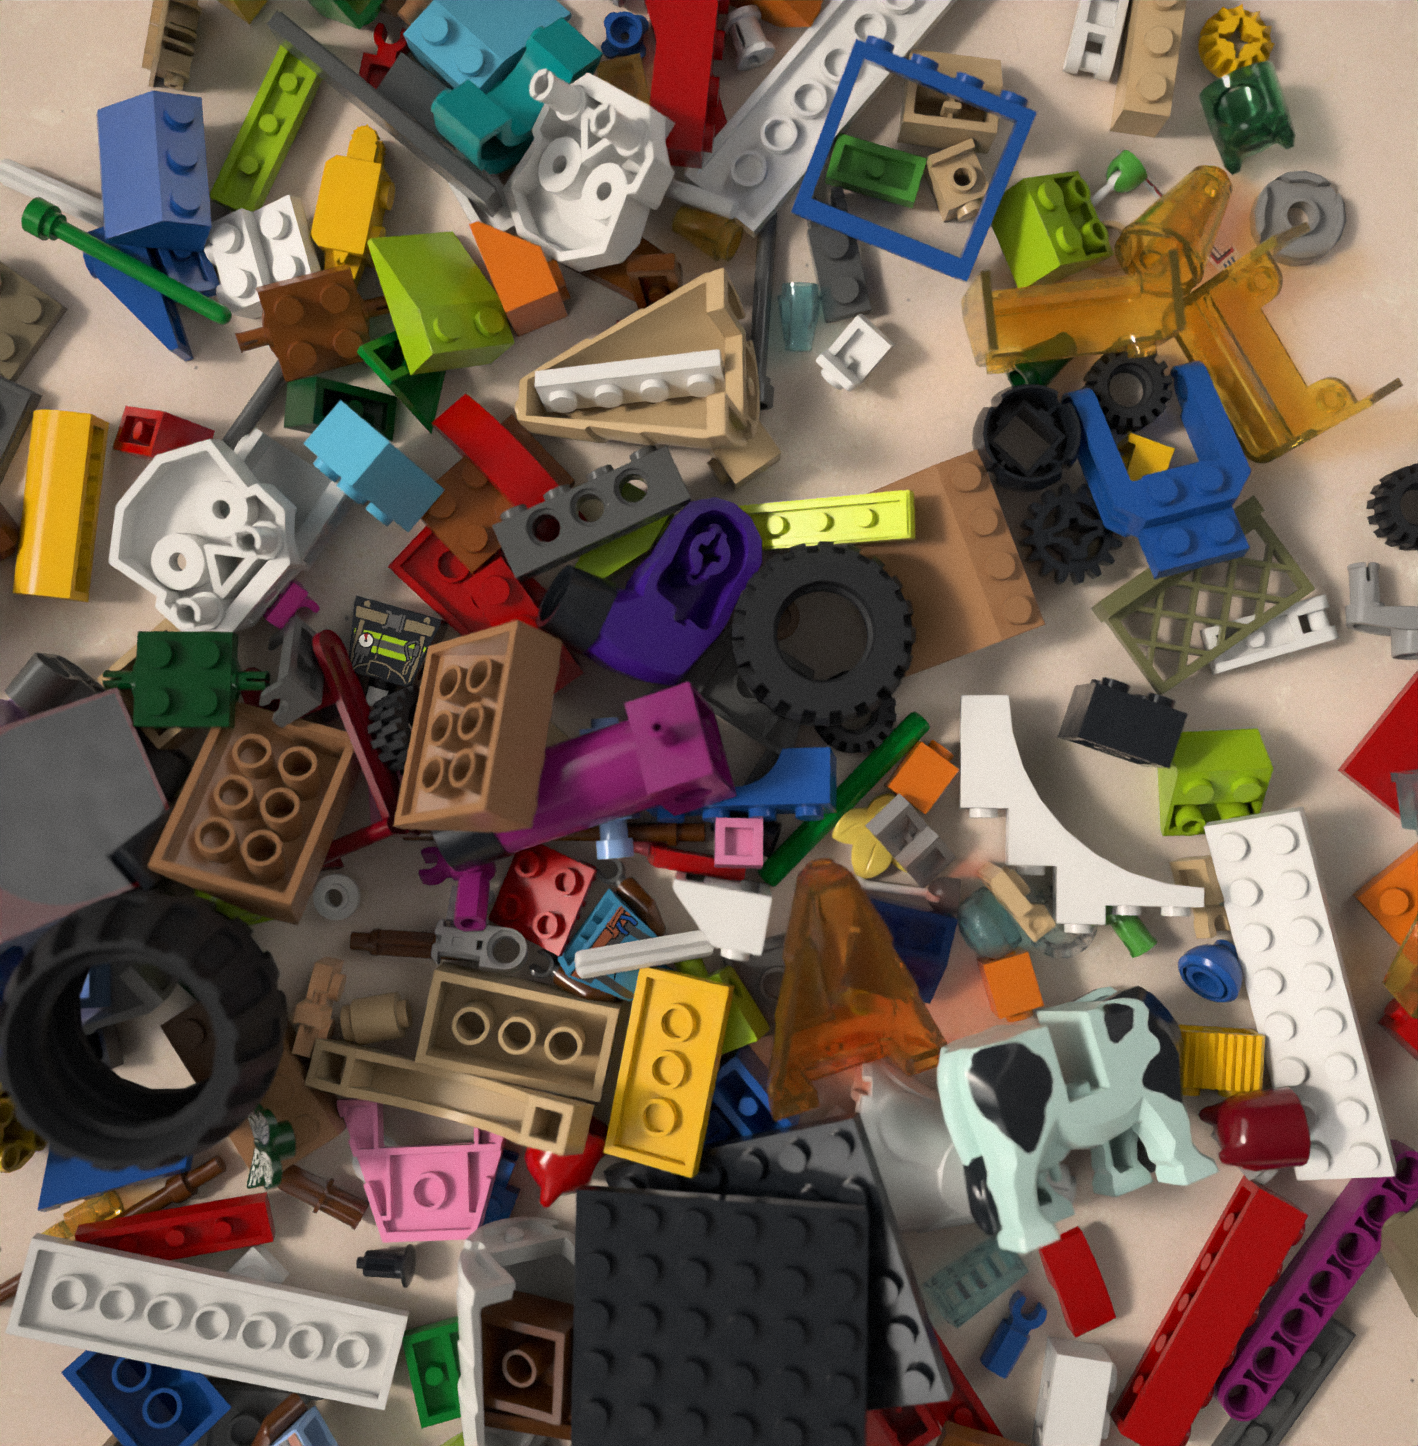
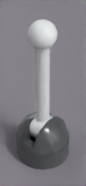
M854 875L849 879L848 886L854 893L872 890L926 897L934 911L942 914L957 915L961 879L951 877L937 878L929 887L920 888L867 881L860 876Z

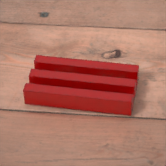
M653 844L649 845L647 860L653 867L739 882L745 878L746 868H714V855Z

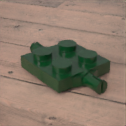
M138 631L136 662L133 670H105L103 677L110 680H103V687L105 690L116 687L118 689L132 690L134 696L133 726L137 728L235 729V710L241 690L263 691L270 686L265 681H271L269 671L242 672L238 661L239 635L234 632Z

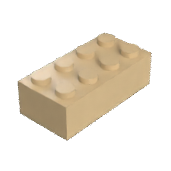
M443 962L434 969L414 1063L600 1102L606 1083L623 1000L616 999L613 1002L587 1000L569 994L555 985Z

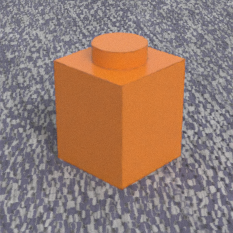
M931 740L928 745L918 741L909 750L884 786L896 795H902L913 808L926 815L959 769L950 763L954 755L934 740Z
M1017 946L976 959L991 1011L999 1019L1006 1018L1007 1022L1025 1020L1034 1015L1033 1009L1044 1006L1029 953L1024 948Z

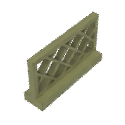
M1254 495L1234 508V512L1244 535L1255 530L1265 543L1263 561L1243 557L1224 561L1229 563L1225 587L1200 583L1203 567L1155 580L1149 567L1091 607L1100 622H1106L1158 695H1163L1315 590L1310 580L1260 514L1265 509ZM1273 555L1277 559L1279 564L1272 563ZM1237 565L1262 569L1258 593L1233 589ZM1270 570L1287 573L1298 589L1286 598L1266 595ZM1194 571L1192 582L1181 580ZM1171 586L1191 589L1187 614L1162 610L1166 589ZM1199 591L1224 595L1220 620L1195 615ZM1232 596L1256 600L1255 618L1248 624L1228 621ZM1156 597L1154 608L1143 606ZM1265 602L1276 604L1264 612ZM1133 612L1153 615L1149 640L1131 637L1120 621ZM1161 617L1186 621L1182 646L1157 642ZM1194 623L1219 626L1215 647L1209 651L1190 648ZM1227 628L1238 630L1225 639ZM1138 646L1148 647L1146 656ZM1155 649L1180 653L1177 673L1165 681L1162 680L1153 667ZM1188 655L1200 656L1187 665Z

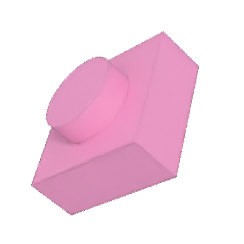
M716 817L714 868L761 869L763 866V819Z

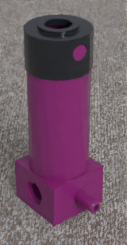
M690 682L625 703L628 720L545 747V761L541 769L536 799L537 809L533 817L532 828L500 833L431 830L440 853L452 869L456 872H464L513 856L518 851L660 805L676 816L736 797L737 794L714 709Z

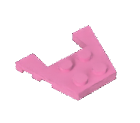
M355 1098L337 1100L340 1118L344 1117L351 1138L348 1142L353 1157L358 1158L366 1182L363 1186L382 1242L466 1240L471 1233L482 1227L507 1138L474 1127V1143L385 1146L383 1104Z

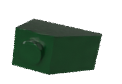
M318 376L288 382L283 428L312 434L341 400L389 442H393L397 396Z

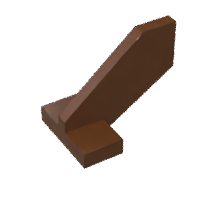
M641 237L640 244L622 263L581 272L560 263L636 302L638 310L647 308L683 286V270L681 263L676 260L675 253H665L643 237Z

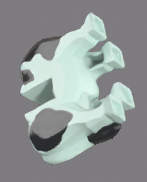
M1136 985L1120 991H1116L1112 987L1094 989L1070 1002L1036 1011L1040 1025H996L982 1032L956 1039L941 1048L939 1064L937 1066L938 1090L944 1119L963 1164L970 1213L978 1227L986 1235L994 1236L997 1234L999 1248L1024 1254L1060 1239L1054 1223L1075 1215L1072 1202L1055 1192L1046 1178L1048 1170L1052 1181L1055 1183L1061 1181L1062 1174L1058 1163L1064 1160L1070 1150L1090 1149L1091 1166L1095 1172L1092 1180L1093 1191L1096 1194L1112 1197L1121 1196L1153 1182L1150 1172L1137 1159L1138 1136L1146 1148L1149 1160L1156 1164L1155 1173L1158 1182L1183 1186L1219 1172L1215 1160L1199 1152L1192 1143L1189 1116L1183 1101L1184 1041L1178 1023L1169 1010L1152 993Z

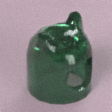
M1263 61L1241 67L1215 80L1198 95L1223 166L1232 176L1240 172L1245 158L1261 153L1274 144L1278 143L1286 150L1294 147L1296 134L1273 62Z

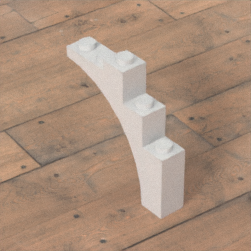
M961 695L959 809H969V818H998V809L1006 810V865H1016V873L1018 875H1045V866H1052V918L1055 923L1064 924L1065 933H1093V924L1106 925V905L1112 906L1113 915H1142V906L1161 907V916H1190V907H1204V888L1165 884L1130 873L1094 854L1065 830L1041 801L1023 768L1012 732L1009 695Z

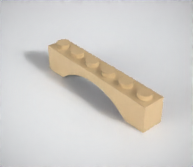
M316 1039L304 1086L345 1097L396 1106L449 1119L491 1132L517 1144L561 1156L582 1154L584 1152L594 1109L592 1104L512 1083L414 1063L415 1058L366 1045H358L354 1042L338 1039Z

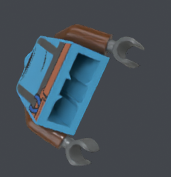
M612 858L611 861L618 866L617 875L614 878L607 879L599 869H596V875L602 882L615 885L617 887L616 893L608 888L566 946L562 957L544 948L537 951L548 959V970H544L535 963L531 964L529 969L530 973L537 978H545L550 975L553 977L555 985L567 993L583 999L613 1002L621 998L626 1001H633L639 969L583 979L579 977L575 968V953L580 950L665 935L666 927L655 899L633 877L627 878L625 876L626 869L622 861ZM666 964L656 966V967H660V968H664V969H668V970L675 971V970H673L672 968H670L669 966H667Z

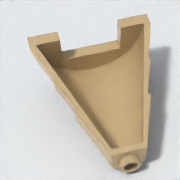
M721 268L700 275L647 308L637 310L593 339H584L519 380V399L515 403V413L519 423L533 434L601 444L607 443L609 440L652 446L665 444L713 450L718 448L735 449L747 446L746 440L755 437L759 422V375L753 341H746V331L738 321L744 319L746 315L737 291L726 270ZM717 349H720L725 366V392L713 393L712 395H707V397L687 396L669 398L657 403L643 401L620 404L613 408L599 406L575 409L569 413L546 412L535 389V371Z

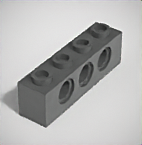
M652 445L643 447L629 456L631 462L614 469L611 464L602 466L587 474L588 482L573 489L570 488L569 484L556 487L543 495L544 502L528 509L526 504H521L503 512L500 515L502 521L492 525L515 578L521 583L682 510L691 501V497L667 445L658 450L656 446ZM631 480L642 481L648 487L646 496L638 502H628L621 496L623 486ZM594 499L604 504V512L597 521L585 522L579 518V509L585 501ZM546 519H554L560 523V533L551 542H541L536 536L538 525Z

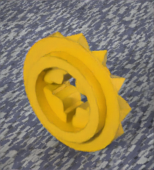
M1243 4L1230 9H1226L1223 6L1216 14L1208 18L1199 35L1198 51L1204 66L1216 77L1227 81H1242L1253 77L1266 65L1275 45L1271 42L1270 36L1272 25L1266 26L1260 18V11L1252 13L1245 10ZM1236 28H1238V32L1241 33V40L1248 42V44L1242 47L1235 58L1234 44L1226 41V39H1230Z

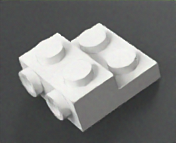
M289 194L254 212L240 208L212 222L208 235L209 240L206 241L204 252L208 260L217 267L221 284L216 287L217 298L222 305L230 309L232 315L249 319H256L262 316L263 310L255 287L321 271L301 198Z

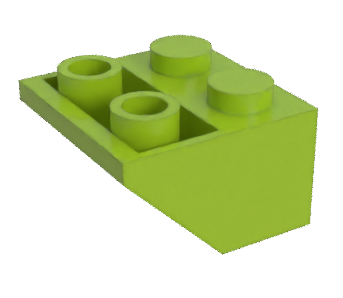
M1079 171L1023 178L1006 190L1001 198L991 226L1020 292L1048 286L1114 255L1108 241V231L1097 216L1090 199V189L1081 178Z
M1258 728L1181 733L1170 768H1157L1160 830L1162 836L1205 834L1204 826L1208 822L1260 814L1273 772V766Z

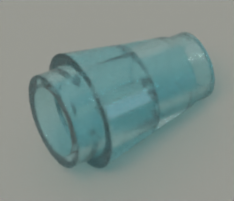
M805 282L782 284V295H777L783 339L785 341V351H812V342L814 341L823 296L818 295L819 284Z

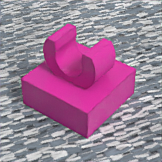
M296 579L289 582V586L282 594L278 595V599L271 607L267 608V612L263 615L265 620L279 629H282L286 623L288 624L289 619L295 616V612L301 607H307L315 613H318L320 610L317 603L307 596L309 592Z

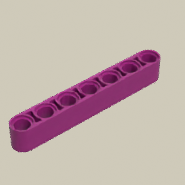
M1390 1139L1396 1164L1402 1158L1406 1157L1407 1159L1404 1170L1395 1174V1176L1351 1178L1283 1271L1279 1280L1261 1301L1256 1321L1252 1326L1245 1328L1237 1343V1352L1233 1362L1227 1368L1222 1369L1214 1384L1213 1395L1231 1418L1237 1421H1249L1255 1419L1263 1411L1380 1251L1381 1232L1384 1223L1397 1212L1405 1211L1408 1213L1418 1199V1152L1398 1140ZM1379 1195L1377 1207L1367 1212L1369 1200ZM1352 1233L1351 1242L1346 1247L1339 1249L1341 1239L1346 1234ZM1325 1271L1323 1280L1319 1284L1311 1286L1313 1277L1318 1272ZM1298 1309L1296 1317L1292 1321L1284 1323L1286 1314L1290 1310ZM1271 1347L1269 1354L1265 1358L1256 1360V1356L1262 1348ZM1244 1385L1238 1395L1228 1397L1230 1390L1234 1386Z

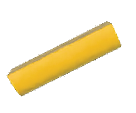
M48 409L35 410L33 412L12 594L87 603L89 601L109 428L108 422L93 414Z

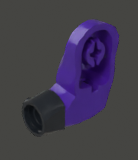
M717 497L690 501L669 522L652 554L635 570L627 581L625 589H617L616 583L568 565L563 568L553 580L542 600L536 619L537 626L551 636L561 640L565 646L577 654L582 653L602 668L633 680L674 686L685 677L727 624L742 591L747 587V582L760 568L762 563V539L752 518L735 503Z

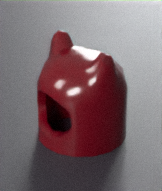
M1281 1087L1240 1092L1221 1103L1206 1106L1198 1113L1201 1121L1212 1125L1216 1132L1221 1148L1218 1156L1222 1164L1258 1172L1300 1167L1308 1163L1310 1157L1309 1127L1302 1104L1291 1088Z

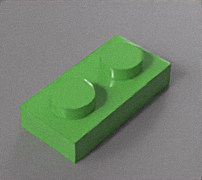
M839 133L826 174L825 184L836 187L842 186L846 190L913 208L927 158Z

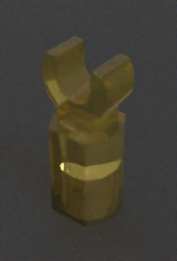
M116 1190L106 1192L100 1197L85 1200L64 1213L63 1220L47 1228L41 1234L69 1239L74 1236L80 1224L108 1220L119 1215L125 1210L123 1202Z

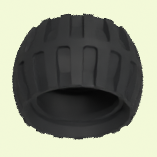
M141 890L124 895L106 897L90 903L69 914L45 932L16 967L7 984L5 1000L0 1006V1086L2 1091L8 1090L16 1106L14 1115L27 1131L32 1128L38 1135L50 1143L48 1149L65 1159L75 1157L92 1163L91 1168L114 1172L125 1170L130 1166H137L139 1171H149L175 1165L183 1161L187 1156L207 1151L236 1130L258 1106L276 1075L283 1055V1042L288 1022L286 996L277 987L280 975L278 967L269 951L262 952L258 944L251 937L254 930L239 917L233 920L216 910V903L195 895L175 897V894L167 890ZM128 960L157 965L186 982L209 1011L217 1041L212 1076L186 1088L151 1089L121 1078L96 1056L82 1028L80 996L90 968L113 961Z

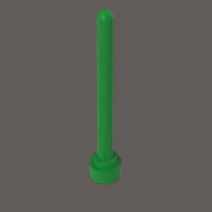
M36 197L26 206L21 219L22 229L25 232L43 241L60 239L220 325L228 324L231 321L232 313L226 306L68 223L66 216L61 214V209L41 197Z

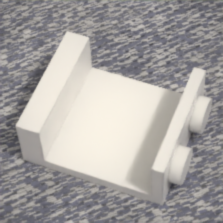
M255 428L251 435L247 434L240 439L234 452L244 461L260 484H273L297 507L295 512L294 539L299 560L306 564L302 570L308 572L355 501L336 486L337 482H333L321 471ZM226 501L220 507L221 514L224 517H227L230 513V507Z

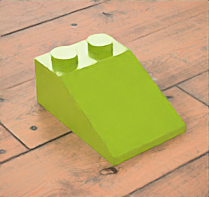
M453 231L379 237L368 240L367 244L410 375L492 364L515 343L499 296Z

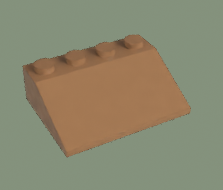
M977 449L940 462L869 492L880 493L911 490L914 492L915 540L854 544L855 547L861 549V555L869 559L875 556L885 564L883 569L892 578L896 575L904 586L901 592L905 600L911 601L914 611L911 621L912 627L916 628V642L912 645L911 655L913 659L909 670L903 675L904 678L1045 625L988 472L981 461Z
M516 620L428 646L394 827L400 829L498 833L532 828L533 817L537 809L536 799L541 769L545 761L544 750L548 726L552 717L556 677L560 669L561 640Z
M237 702L235 729H210L148 867L150 870L250 913L299 926L362 768L346 731L299 718L281 728L272 721L274 711Z

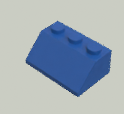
M153 90L98 109L96 116L105 243L202 253L212 227L202 97Z
M85 1350L61 1372L123 1446H194L232 1408L202 1373Z

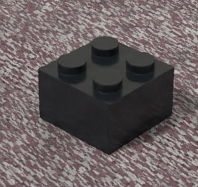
M1102 677L1101 681L1091 679L1089 684L1076 685L1074 687L1058 738L1143 767L1170 768L1188 713L1173 709L1176 701L1154 693H1147V696L1129 694L1130 685L1106 677Z

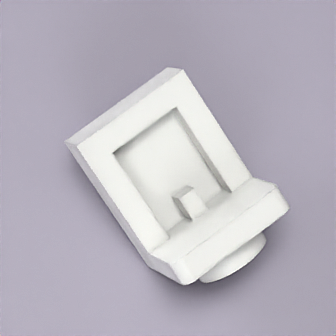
M861 313L854 318L832 346L819 355L816 362L823 368L821 374L829 384L839 390H842L844 387L850 392L863 383L895 344Z

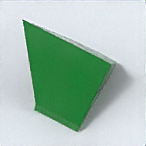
M396 330L361 345L357 350L360 357L432 435V422L436 417L446 370L410 375Z

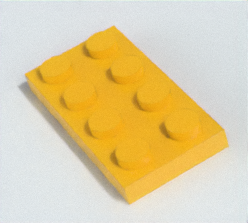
M656 966L639 969L603 1153L689 1178L698 1175L734 985Z

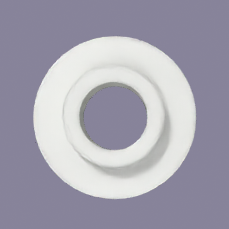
M332 874L318 882L314 889L313 902L315 908L323 917L330 920H342L352 915L358 908L360 890L356 882L349 876ZM332 889H337L342 893L343 901L339 906H335L329 901L328 896Z

